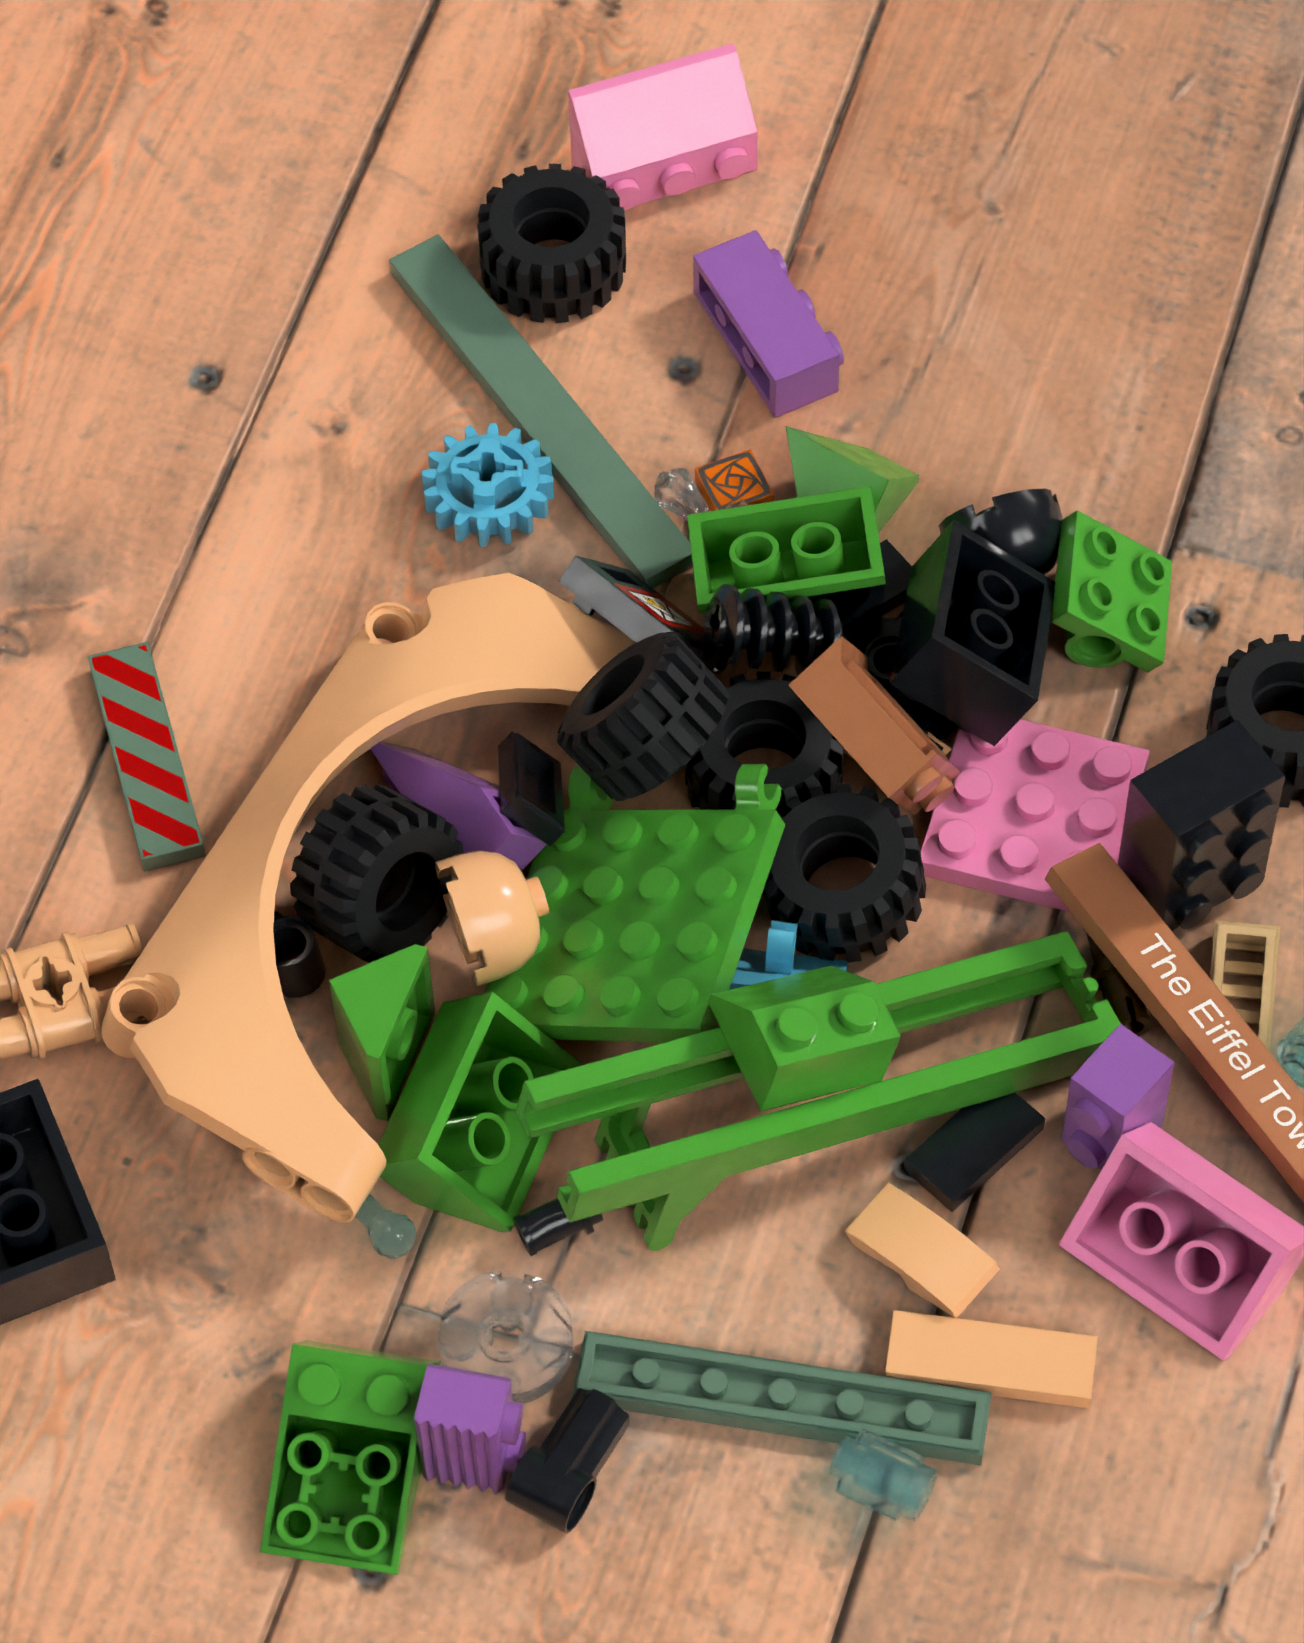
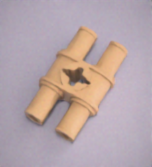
M134 923L80 938L75 933L69 934V932L61 933V939L18 951H13L12 948L4 949V953L0 954V1001L10 999L13 1004L18 1003L19 1008H17L18 1014L0 1019V1060L29 1053L31 1058L43 1059L46 1058V1052L93 1039L95 1043L103 1042L101 1025L115 987L97 992L95 987H89V976L136 962L143 950ZM45 986L50 987L51 992L56 994L59 1001H62V1005H58L56 999L51 998L48 990H45ZM135 1011L121 1013L131 1023L147 1019Z

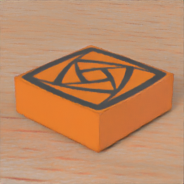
M751 449L695 468V482L710 511L774 501V493Z

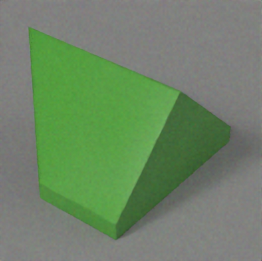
M786 426L797 498L871 486L878 534L919 483L918 474L868 448Z

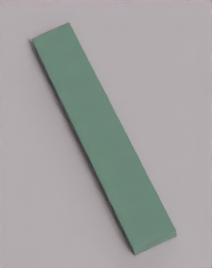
M585 1331L573 1388V1396L578 1388L584 1390H592L594 1388L613 1398L617 1405L625 1411L980 1466L982 1465L992 1393L591 1331Z

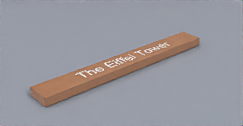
M1101 843L1051 866L1045 881L1304 1203L1303 1092Z

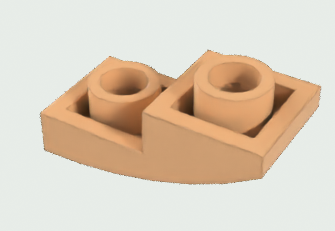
M889 1182L845 1230L853 1246L899 1273L909 1290L955 1318L962 1313L1000 1270L995 1260L960 1231Z

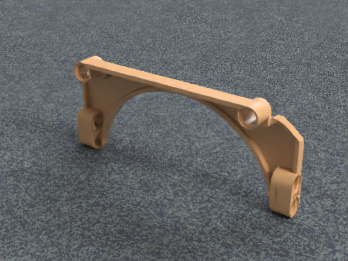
M511 573L485 576L433 588L422 608V616L397 603L384 602L374 606L367 613L364 624L124 980L114 988L101 1025L102 1038L106 1046L119 1056L136 1058L165 1105L244 1151L242 1159L246 1167L254 1175L324 1217L341 1223L352 1221L385 1169L386 1158L378 1144L337 1101L315 1070L296 1034L284 1001L276 966L273 925L275 894L282 861L289 842L305 813L325 787L353 760L380 741L416 723L444 713L475 706L512 702L553 703L570 706L581 689L604 665L636 642L610 624L594 619L538 585ZM377 638H384L386 640L391 641L392 643L384 644L380 642ZM135 1011L147 1018L148 1023H131L121 1013Z

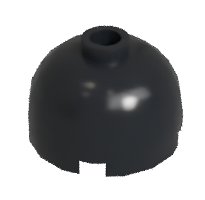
M1027 489L992 497L994 506L975 514L973 504L964 507L946 517L938 525L940 533H942L955 520L1045 575L1057 564L1063 517L1056 494L1052 496L1051 490Z

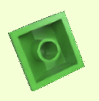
M834 966L822 967L711 994L708 1000L761 1112L882 1081L901 1038L874 982Z

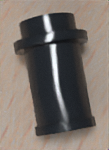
M558 1198L527 1213L518 1214L513 1217L517 1232L530 1256L582 1230L589 1235L594 1232L593 1225L603 1221L601 1213L570 1223Z

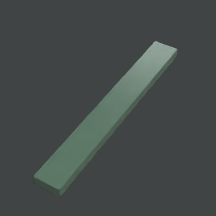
M438 234L389 259L391 275L514 428L521 430V436L526 443L535 439L540 442L541 457L549 456L551 459L552 475L624 565L652 588L693 567L691 545L688 539Z

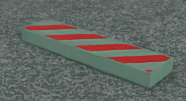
M144 642L88 656L143 870L148 871L206 856L149 643Z

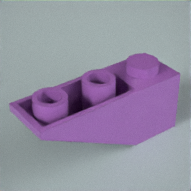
M379 742L370 748L383 767L381 775L385 782L393 790L444 817L445 821L451 823L458 832L456 839L462 842L464 853L479 850L500 853L514 861L520 871H522L547 845L500 813V788L498 785L414 748Z

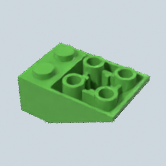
M308 1340L292 1344L260 1553L395 1575L399 1573L422 1469L414 1416L426 1368L429 1363L440 1365L441 1361Z

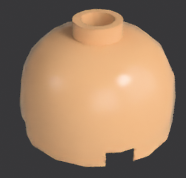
M479 850L458 854L435 862L438 879L451 875L452 881L446 882L449 893L443 895L465 962L470 964L479 961L482 967L474 970L472 976L474 983L480 986L501 979L521 969L535 954L540 942L539 917L550 913L539 878L536 876L526 880L514 861L495 852Z

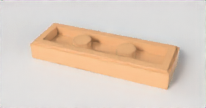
M893 1310L885 1377L992 1393L991 1396L1090 1409L1098 1336Z

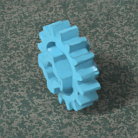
M490 423L487 433L485 435H478L476 430L470 425L465 427L464 440L459 442L454 437L447 435L443 438L445 453L430 451L428 454L429 469L422 470L425 509L427 513H435L436 527L439 530L454 525L456 541L462 542L472 533L478 535L480 547L487 546L490 535H499L505 545L510 544L512 541V530L518 528L529 535L533 532V517L547 518L548 500L554 499V477H552L551 459L549 456L541 457L540 442L536 439L522 445L520 429L514 428L505 437L499 435L496 423Z

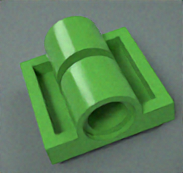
M1078 510L1062 520L1052 623L1066 630L1065 652L1076 663L1088 667L1103 668L1114 666L1125 660L1146 672H1150L1163 664L1165 658L1172 561Z

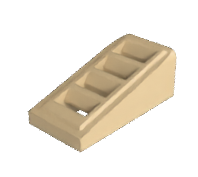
M1215 920L1210 979L1227 998L1260 1001V1011L1235 1010L1246 1023L1258 1024L1257 1037L1270 1052L1281 926ZM1225 951L1263 953V963L1225 960ZM1223 974L1262 977V985L1257 987L1224 984Z

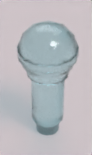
M370 1194L367 1196L355 1217L368 1229L373 1248L379 1255L390 1259L403 1257L412 1250L417 1240L416 1228L413 1222L406 1215L386 1210Z

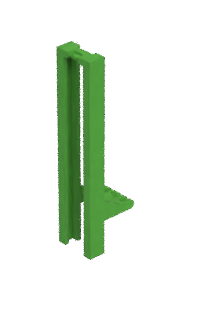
M1068 931L877 983L875 986L899 1033L1063 987L1084 1022L1082 1024L654 1147L650 1146L642 1130L651 1104L744 1078L720 1027L524 1081L515 1111L528 1138L601 1118L595 1141L602 1153H608L606 1160L568 1171L566 1179L569 1184L558 1187L556 1196L570 1223L625 1206L635 1207L632 1216L638 1228L646 1229L643 1238L649 1250L657 1251L665 1248L673 1241L680 1221L728 1176L1073 1076L1121 1023L1108 1000L1100 1002L1095 1000L1094 995L1097 992L1098 983L1091 977L1083 979L1082 976L1087 968V964Z

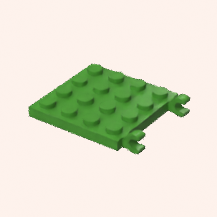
M766 764L741 765L735 779V810H609L614 799L611 800L581 767L576 765L571 772L568 784L570 807L569 810H564L565 832L551 846L546 845L535 856L527 879L536 876L539 878L550 911L549 914L539 917L541 939L535 954L521 969L501 979L487 983L484 993L494 992L550 1039L664 1043L715 1029L718 1022L708 1000L711 994L730 989L785 828V823L775 810L781 798L782 788L779 784H764L768 772Z

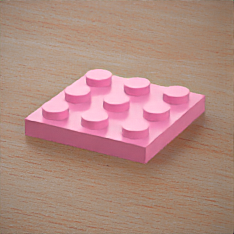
M1021 719L995 746L973 733H967L959 728L949 762L956 766L961 773L951 781L955 786L953 792L933 811L921 849L924 876L1070 912L1045 881V877L1051 866L1098 843H1101L1118 864L1130 780L1146 771L1150 750Z

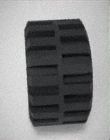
M549 164V169L538 170L537 166L534 165L524 168V174L521 176L511 173L502 179L503 188L494 186L486 194L487 204H481L477 228L482 280L485 288H491V297L498 305L508 303L509 313L518 317L528 313L530 314L531 321L543 323L545 317L556 318V323L569 322L570 315L577 314L580 318L592 314L593 305L603 308L611 301V291H619L623 283V273L626 272V230L624 208L620 207V198L614 189L606 190L605 180L598 175L588 178L586 177V169L573 166L569 171L562 170L561 164ZM546 240H563L570 242L568 244L556 247H544L535 245L536 243Z
M674 632L657 633L636 642L620 652L586 683L572 701L557 732L559 734L557 743L611 800L624 801L629 798L632 799L668 780L697 754L719 724L729 700V693L721 681Z
M1288 634L1274 635L1273 643L1266 644L1262 638L1249 642L1247 653L1237 649L1229 656L1227 667L1221 666L1212 692L1206 737L1239 720L1285 775L1279 807L1289 808L1290 800H1299L1302 807H1304V731H1288L1277 728L1260 716L1267 712L1280 710L1291 711L1304 716V635L1301 636V641H1289Z
M757 672V679L746 680L744 674L730 678V687L727 688L729 700L719 724L704 746L685 765V785L688 786V798L692 808L699 807V810H735V779L742 764L734 758L745 751L756 748L776 749L794 759L782 767L768 769L764 784H779L782 788L781 798L775 809L782 817L787 815L785 804L794 797L804 802L811 798L809 793L811 789L822 786L824 794L836 792V784H843L844 747L788 686L796 678L795 676L784 674L781 680L770 679L771 672Z
M376 784L373 788L362 785L355 787L351 796L346 793L341 794L333 800L332 808L328 811L323 809L314 819L316 822L310 833L305 832L300 842L303 846L300 855L294 857L292 871L296 873V877L290 883L291 896L297 899L293 906L297 916L307 921L316 933L369 963L414 944L424 946L432 939V932L437 926L441 928L448 918L443 895L449 893L446 882L452 881L451 875L438 879L435 862L464 853L462 842L456 839L458 835L457 830L451 823L445 821L444 817L383 785Z
M836 784V792L824 794L822 786L809 790L810 799L801 802L797 797H794L785 804L787 815L785 817L780 816L785 823V828L763 889L771 920L798 923L795 948L807 956L815 948L818 950L820 959L834 961L836 954H846L848 963L862 961L860 952L870 949L876 957L888 951L886 940L892 937L900 942L909 933L906 920L917 922L922 912L920 899L926 896V882L918 839L915 837L913 824L907 815H900L899 805L890 798H886L879 803L876 790L863 787L859 794H854L850 784ZM858 857L875 865L872 873L863 882L845 890H824L809 883L811 876L820 866L836 858Z

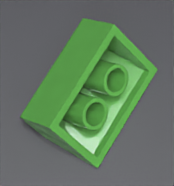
M871 486L687 515L699 613L707 611L715 591L723 584L734 585L740 593L746 588L759 589L764 597L771 591L784 593L787 599H791L795 595L808 597L886 584Z
M494 992L443 1002L378 1146L386 1158V1167L380 1177L415 1204L502 1233L512 1231L514 1226L513 1217L518 1215L554 1133L550 1132L528 1138L515 1111L524 1081L583 1064Z

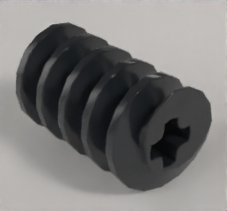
M723 584L715 591L705 614L703 626L704 657L708 662L712 658L717 645L723 646L725 665L734 666L741 649L747 650L749 668L759 669L765 653H771L773 672L782 673L786 668L789 657L793 656L795 657L797 675H800L842 636V624L837 608L831 600L818 599L812 604L807 596L795 595L788 601L784 593L771 591L764 597L759 589L746 588L740 593L734 585Z

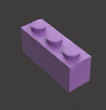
M757 230L693 255L694 294L775 418L838 392L839 366L844 363L840 343L831 331L826 333L823 331L816 320L815 309L810 297L804 290L797 291L788 278V270L782 255L776 248L769 250Z

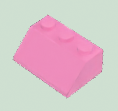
M733 43L568 90L572 168L576 166L586 169V177L588 178L598 175L605 180L606 190H615L620 198V207H623L624 211L635 205L669 195H680L693 188L724 179H734L745 173L757 170L758 131L738 52Z
M1150 1122L1121 1135L1058 1245L1222 1361H1225L1284 1291L1304 1258V1226Z

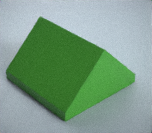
M417 944L329 980L339 1046L375 1117L387 1122L391 1117L435 1015L428 948Z

